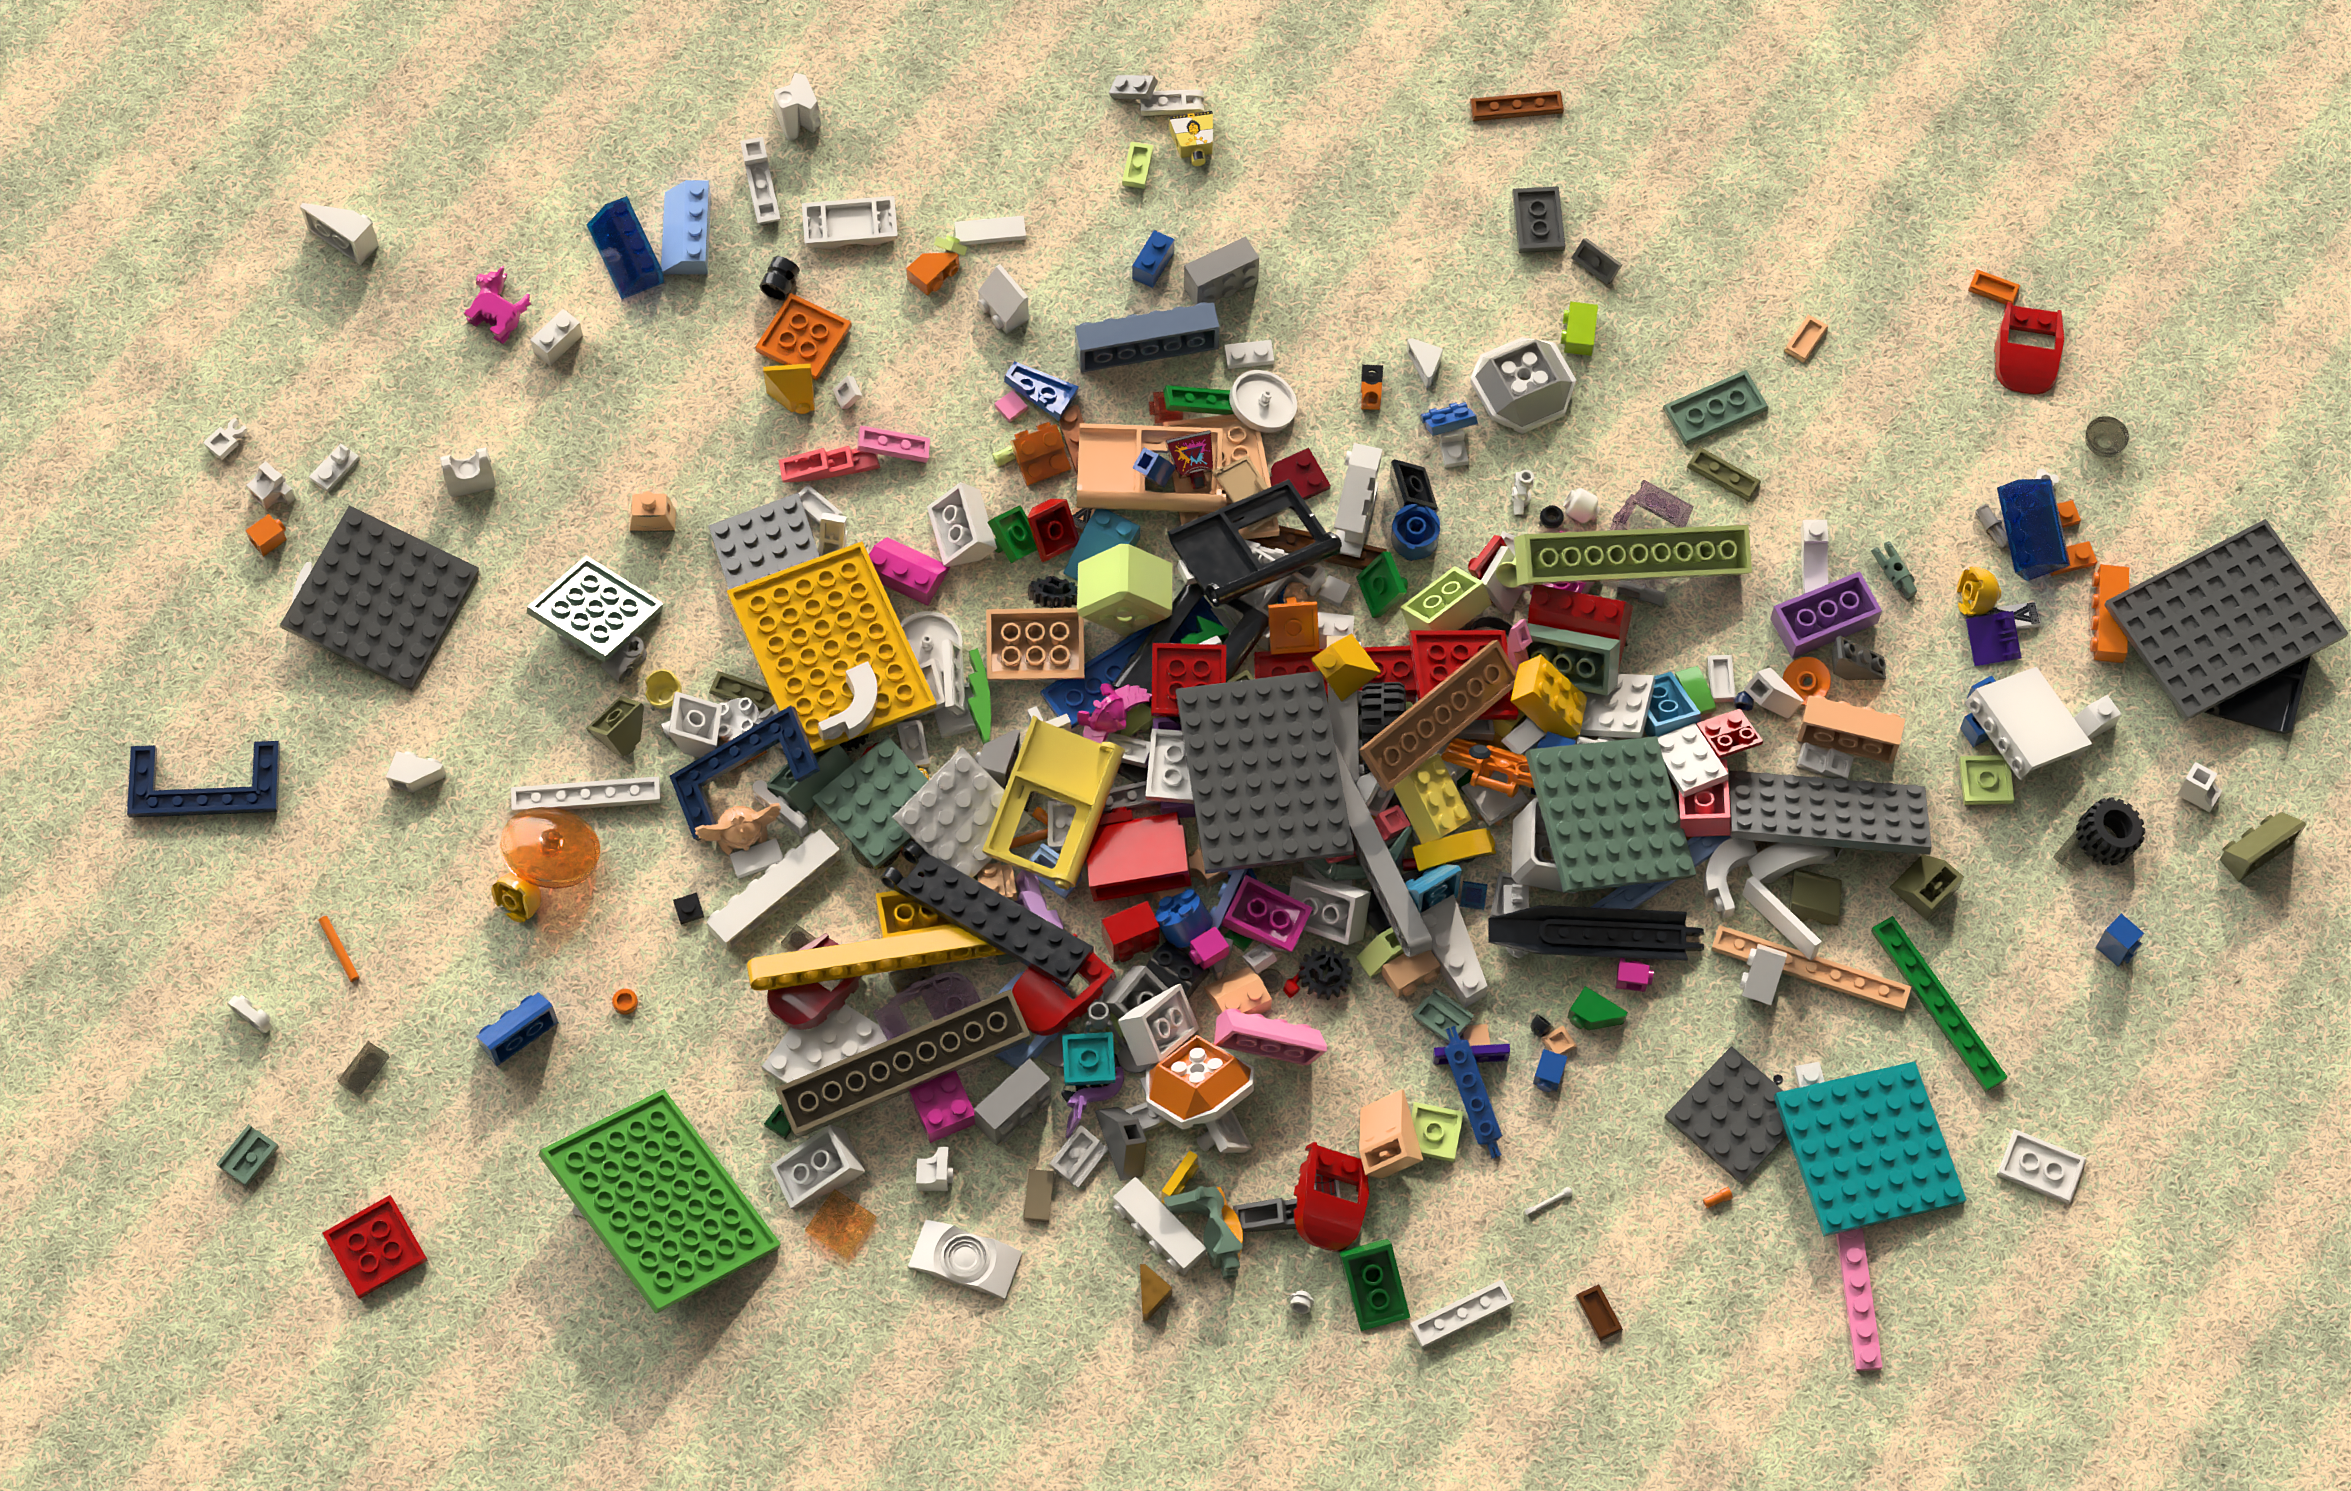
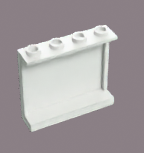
M2037 667L1977 688L1964 702L2019 780H2022L2030 771L2062 758L2071 756L2074 760L2080 757L2092 744Z

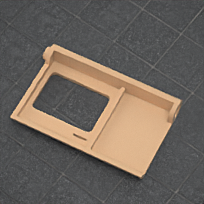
M1080 423L1077 508L1211 513L1225 507L1226 494H1222L1221 484L1213 475L1211 492L1208 494L1149 492L1145 490V476L1132 468L1144 447L1155 453H1168L1165 445L1166 440L1210 430L1214 471L1222 466L1223 428Z

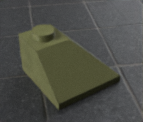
M620 696L586 729L614 754L622 757L629 755L635 750V745L641 741L644 705L641 702Z

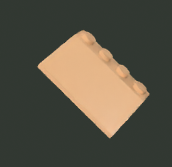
M1077 608L986 609L987 681L1085 679L1084 618L1077 614Z

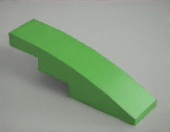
M976 648L969 651V662L974 673L968 675L969 687L974 697L968 699V709L984 745L991 741V701L985 667L979 650Z

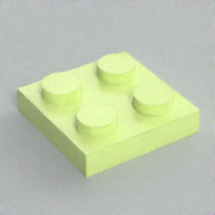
M2002 755L1960 756L1959 767L1964 805L2013 804L2014 792L2011 767Z
M1414 1102L1411 1117L1422 1156L1454 1162L1464 1112Z

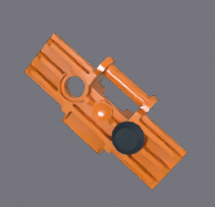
M1459 738L1452 739L1441 755L1444 761L1474 771L1470 781L1471 786L1476 787L1479 785L1506 793L1510 798L1517 794L1519 785L1534 788L1531 773H1525V771L1530 772L1526 756L1490 745L1486 747ZM1494 771H1498L1508 775V782L1506 784L1490 779Z

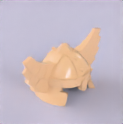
M779 803L771 804L759 812L746 806H733L723 813L719 818L718 824L701 825L695 828V834L699 838L705 839V841L717 840L719 846L727 855L731 854L734 848H743L744 851H748L750 849L749 846L756 841L759 843L766 842L768 837L766 825L776 820V817L780 814L781 806Z

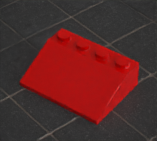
M1534 585L1529 604L1528 623L1620 640V668L1634 606L1626 601Z

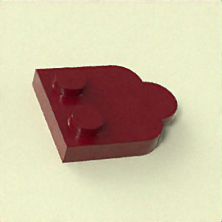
M1309 448L1279 460L1271 467V477H1269L1271 487L1289 479L1303 500H1307L1331 488L1328 479Z

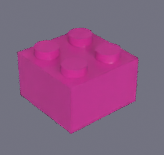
M956 1070L909 1090L910 1100L930 1143L975 1125L974 1109Z

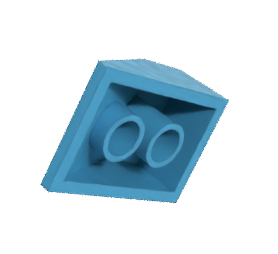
M1096 509L1086 524L1063 574L1078 581V563L1119 544H1130L1135 547L1140 540V526L1107 509Z
M1672 672L1654 676L1655 685L1644 726L1648 737H1660L1690 724L1701 722L1700 711Z
M1442 864L1437 868H1429L1419 879H1411L1405 883L1419 913L1424 912L1453 894L1455 898L1458 897L1462 870L1459 865Z

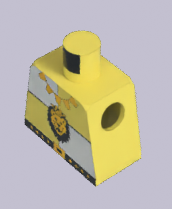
M1206 111L1169 116V130L1180 158L1191 157L1192 165L1194 166L1205 164V155L1212 154L1213 112Z

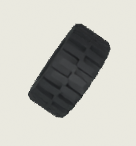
M1400 682L1367 683L1362 686V746L1406 711L1405 685ZM1363 759L1364 772L1368 774L1371 770Z

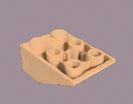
M1403 1089L1361 1108L1359 1152L1365 1175L1383 1179L1423 1161Z

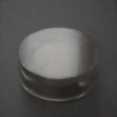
M1269 968L1260 973L1259 977L1269 995H1274L1282 989L1283 977L1278 970Z

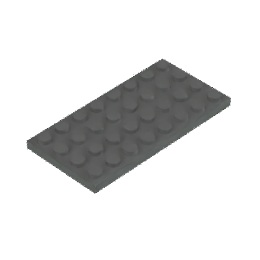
M1729 770L1731 839L1930 855L1932 845L1925 786Z

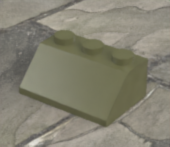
M2283 812L2274 817L2269 815L2261 821L2260 827L2255 830L2253 827L2248 829L2237 843L2234 840L2228 843L2222 849L2224 853L2220 861L2240 882L2292 846L2307 824L2303 820Z

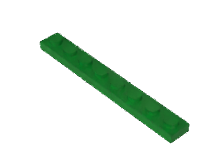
M1894 916L1872 927L1871 932L1909 986H1911L1914 993L1985 1093L2006 1081L2008 1076Z

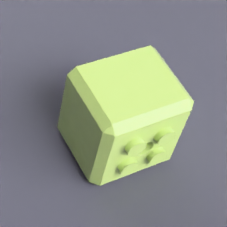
M1119 544L1078 563L1077 614L1086 620L1124 636L1168 618L1172 615L1173 563L1130 544Z

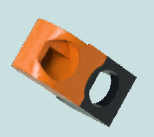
M1362 364L1361 409L1380 410L1383 365Z

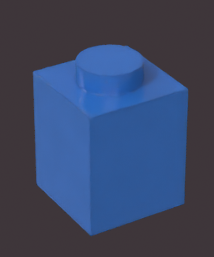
M1543 1049L1533 1084L1537 1085V1088L1542 1091L1551 1092L1553 1090L1557 1092L1568 1057Z

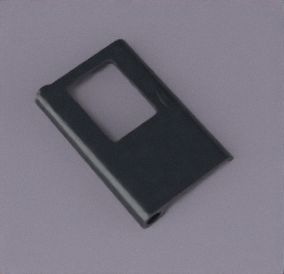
M1289 479L1168 531L1171 545L1215 607L1224 605L1340 553L1342 547L1339 536L1332 532L1326 533ZM1286 509L1294 510L1315 542L1267 564H1261L1240 535L1239 530Z
M1198 583L1185 585L1172 602V615L1156 623L1111 684L1114 690L1129 684L1130 686L1138 685L1140 688L1147 689L1148 694H1152V644L1170 643L1172 637L1205 595ZM1238 598L1226 603L1243 614L1242 619L1223 643V645H1226V683L1233 677L1269 627V617ZM1151 700L1150 702L1143 703L1151 708ZM1165 716L1181 725L1179 717Z

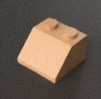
M1249 966L1204 987L1218 1016L1227 1009H1238L1241 1013L1248 1015L1262 1014L1271 1009L1272 998L1261 978Z

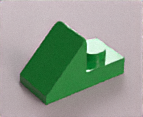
M1196 616V627L1199 633L1186 635L1180 640V644H1199L1218 636L1223 645L1229 636V630L1224 626Z

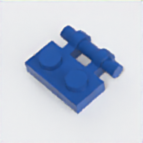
M1456 402L1451 403L1449 407L1438 410L1437 408L1429 409V412L1420 415L1422 423L1426 424V429L1432 436L1478 424L1476 414L1468 408L1466 402L1460 404Z

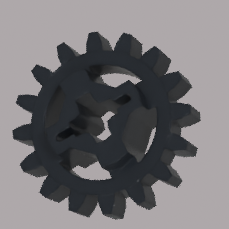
M1055 576L1045 577V580L1037 578V581H1031V584H1029L1028 596L1029 600H1033V604L1049 608H1063L1064 606L1072 608V605H1077L1078 586H1075V582L1069 583L1068 579L1062 580Z
M1321 946L1320 952L1312 948L1311 956L1305 954L1304 962H1300L1299 965L1301 971H1299L1298 978L1303 979L1301 987L1308 986L1307 994L1310 995L1316 992L1317 999H1320L1321 995H1325L1326 999L1330 1000L1331 994L1338 998L1340 990L1346 992L1348 989L1347 984H1351L1352 976L1350 975L1353 972V967H1347L1350 959H1342L1343 951H1340L1338 954L1334 953L1335 947L1333 946L1330 951H1326L1325 946ZM1329 966L1328 974L1325 976V979H1323L1322 973L1324 972V970H1326V967Z

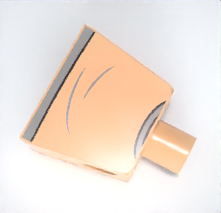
M647 491L643 494L632 495L630 532H675L676 509L666 494H653Z

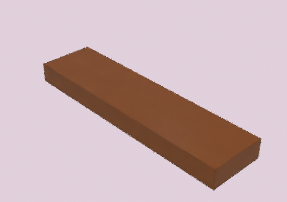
M1561 91L1470 98L1473 121L1564 113Z

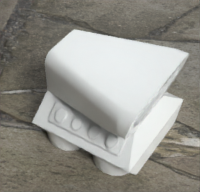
M794 73L790 85L776 89L773 99V109L785 137L789 141L795 140L798 137L801 126L812 133L821 126L819 106L806 75Z

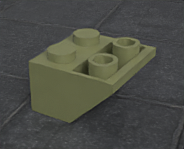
M1922 854L1890 886V889L1924 919L1928 920L1960 888L1964 876L1947 861Z

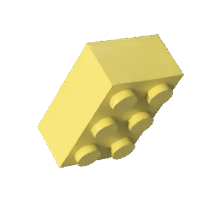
M1439 753L1430 756L1393 787L1421 844L1439 839L1472 820Z

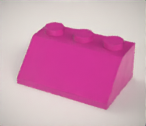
M888 537L874 545L869 553V557L883 586L927 606L951 568L950 566H944L943 562Z

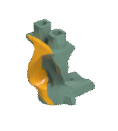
M1200 1186L1191 1192L1164 1197L1166 1208L1172 1214L1191 1211L1208 1218L1204 1229L1203 1242L1209 1261L1214 1269L1220 1268L1223 1279L1237 1277V1269L1240 1268L1239 1260L1242 1251L1243 1232L1235 1211L1227 1204L1223 1188Z

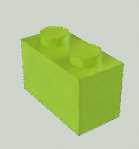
M1570 301L1569 310H1564L1562 324H1567V328L1562 330L1560 344H1565L1564 353L1592 356L1598 304Z

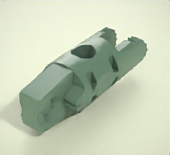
M1890 541L1884 543V548L1890 557L1888 560L1878 547L1872 549L1873 556L1892 582L1896 590L1900 589L1907 600L1914 597L1917 593L1913 583L1915 579L1901 560Z

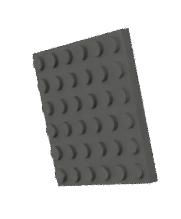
M349 505L280 623V628L402 687L412 690L478 574L479 567Z

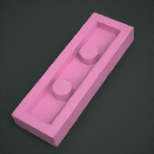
M860 426L858 451L923 463L928 461L930 438L867 426Z

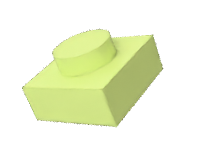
M949 235L946 236V239L936 237L934 245L963 256H965L967 250L966 246L959 244L960 239Z

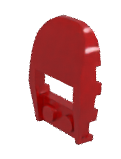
M2010 302L2007 303L1994 346L1996 358L1995 373L1998 381L2005 388L2014 392L2037 395L2049 391L2054 386L2062 362L2065 340L2061 310L2054 312L2014 306ZM2009 329L2055 336L2054 349L2008 342Z
M1093 952L1077 973L1089 987L1072 1000L1051 979L1028 967L1012 989V994L1028 1030L1037 1035L1049 1036L1066 1028L1068 1023L1079 1016L1081 1018L1088 1011L1087 1008L1095 999L1098 1000L1103 994L1102 987L1111 978L1114 981L1116 978L1114 970L1110 969Z
M1312 1142L1305 1148V1151L1309 1153L1307 1160L1300 1166L1299 1182L1294 1189V1196L1297 1197V1208L1294 1209V1222L1297 1232L1308 1244L1332 1252L1343 1251L1354 1242L1361 1230L1369 1197L1368 1175H1365L1361 1158L1317 1145V1142ZM1316 1174L1356 1186V1192H1358L1357 1203L1314 1190Z

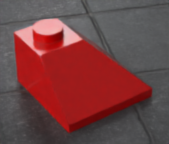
M1051 498L1032 507L1027 516L1041 562H1046L1076 547L1080 538L1067 499Z

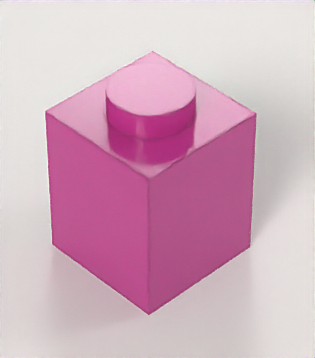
M1216 926L1190 941L1189 956L1194 964H1200L1203 970L1229 955V945Z

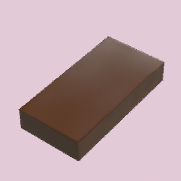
M1599 1284L1576 1294L1575 1297L1599 1342L1623 1330Z

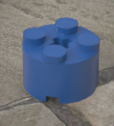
M1416 504L1401 508L1395 515L1391 531V543L1395 551L1409 561L1420 560L1430 556L1436 550L1439 541L1440 520L1437 514L1426 506L1423 508Z
M1187 889L1173 897L1166 896L1159 901L1160 907L1155 914V918L1167 941L1170 944H1174L1175 947L1190 946V941L1197 938L1204 931L1210 930L1213 925L1211 915L1199 895L1193 889Z

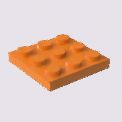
M790 293L755 346V350L783 365L811 364L812 378L818 380L852 327V323L841 316Z

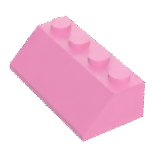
M1227 1009L1216 1019L1214 1045L1301 1065H1310L1327 1052V1045L1320 1030L1311 1029V1026L1306 1024L1293 1025L1284 1019L1270 1020L1264 1018L1261 1014H1243L1238 1009Z

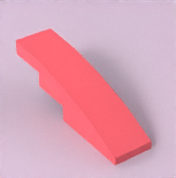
M850 446L827 452L824 448L778 460L783 483L821 480L880 468L878 454L858 451L857 448L851 449Z

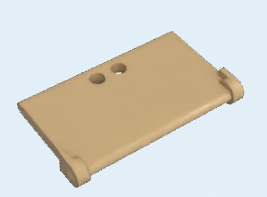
M1247 455L1212 472V475L1217 478L1232 503L1269 488ZM1285 511L1249 525L1248 529L1252 532L1258 529L1260 525L1283 514Z

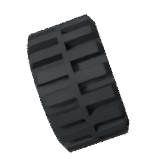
M2109 797L2107 800L2103 798L2094 803L2080 817L2079 823L2076 825V830L2078 831L2076 839L2080 840V848H2084L2085 854L2088 857L2092 856L2093 861L2097 863L2101 861L2102 865L2110 863L2114 866L2119 862L2123 863L2141 846L2145 839L2143 835L2146 833L2145 828L2142 827L2144 821L2139 819V812L2137 810L2134 811L2131 804L2128 803L2126 805L2124 800L2121 799L2115 801L2114 797ZM2104 825L2109 827L2116 834L2117 838L2109 834Z

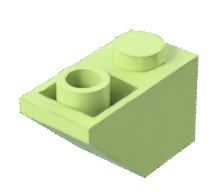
M1391 927L1379 934L1356 959L1369 978L1382 971V965L1402 955L1404 951Z

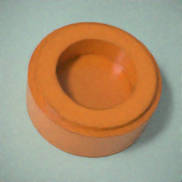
M621 989L614 994L612 1004L616 1012L627 1015L636 1010L638 999L632 990Z

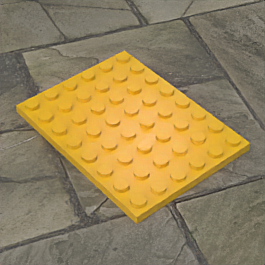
M862 541L727 590L728 599L778 711L780 712L790 705L796 708L813 753L937 708L935 698ZM868 661L877 681V707L871 722L861 733L851 739L848 738L846 732H843L838 738L822 741L818 733V723L845 711L853 702L854 696L846 682V671Z

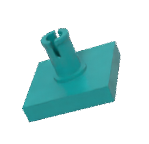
M1113 1032L1062 1035L1065 1086L1116 1083Z

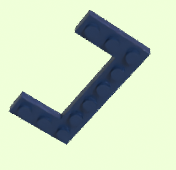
M788 706L670 775L693 839L701 840L695 834V828L701 825H716L702 787L779 742L796 781L802 782L820 771L795 707Z
M279 741L254 742L252 787L155 790L156 745L131 746L127 815L129 818L278 812Z

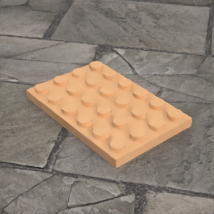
M1235 414L1163 422V426L1223 428L1222 466L1225 467L1247 455L1267 486L1271 487L1261 432L1246 426ZM1168 453L1169 462H1171V463L1173 464V462H1172V460H1171V458H1170V455H1169V453ZM1175 469L1172 474L1174 492L1210 493L1212 472L1204 474L1206 487L1193 489L1190 477L1180 479ZM1221 486L1222 494H1226V506L1232 504V501ZM1178 512L1180 525L1209 513ZM1277 517L1260 525L1258 529L1250 532L1247 526L1240 529L1239 533L1244 540L1279 536L1280 530Z

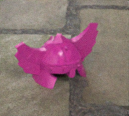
M1108 683L1101 684L1102 694L1108 697L1102 702L1098 700L1093 702L1096 709L1091 717L1089 712L1079 711L1077 714L1079 725L1085 727L1082 737L1101 744L1105 742L1109 733L1125 729L1127 712L1138 704L1150 702L1152 694H1148L1147 689L1140 688L1138 685L1130 686L1128 684L1114 690L1113 686Z

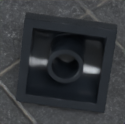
M1168 941L1157 949L1146 965L1168 989L1181 984L1187 1000L1210 972L1208 968L1203 970L1200 964H1194L1188 954Z

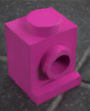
M1620 958L1615 988L1645 992L1647 985H1652L1654 970H1650V965H1644L1640 961H1630L1628 963L1625 962V958Z

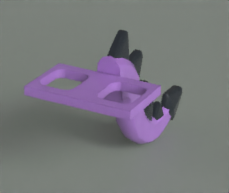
M1114 1053L1116 1083L1103 1084V1087L1100 1084L1090 1085V1087L1075 1085L1076 1092L1068 1090L1061 1092L1062 1097L1067 1102V1106L1072 1108L1068 1115L1066 1138L1069 1139L1081 1120L1082 1111L1086 1109L1088 1103L1111 1099L1122 1088L1124 1072L1119 1064L1117 1054Z

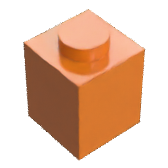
M267 514L245 530L249 541L263 557L287 540L284 531H286L285 526L279 519L274 520L270 514Z

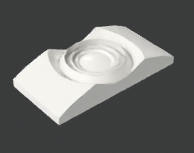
M894 196L802 203L804 240L807 247L834 249L849 244L871 246L898 239Z
M926 1220L908 1268L1005 1300L1022 1256V1251L998 1240L968 1233L954 1225Z

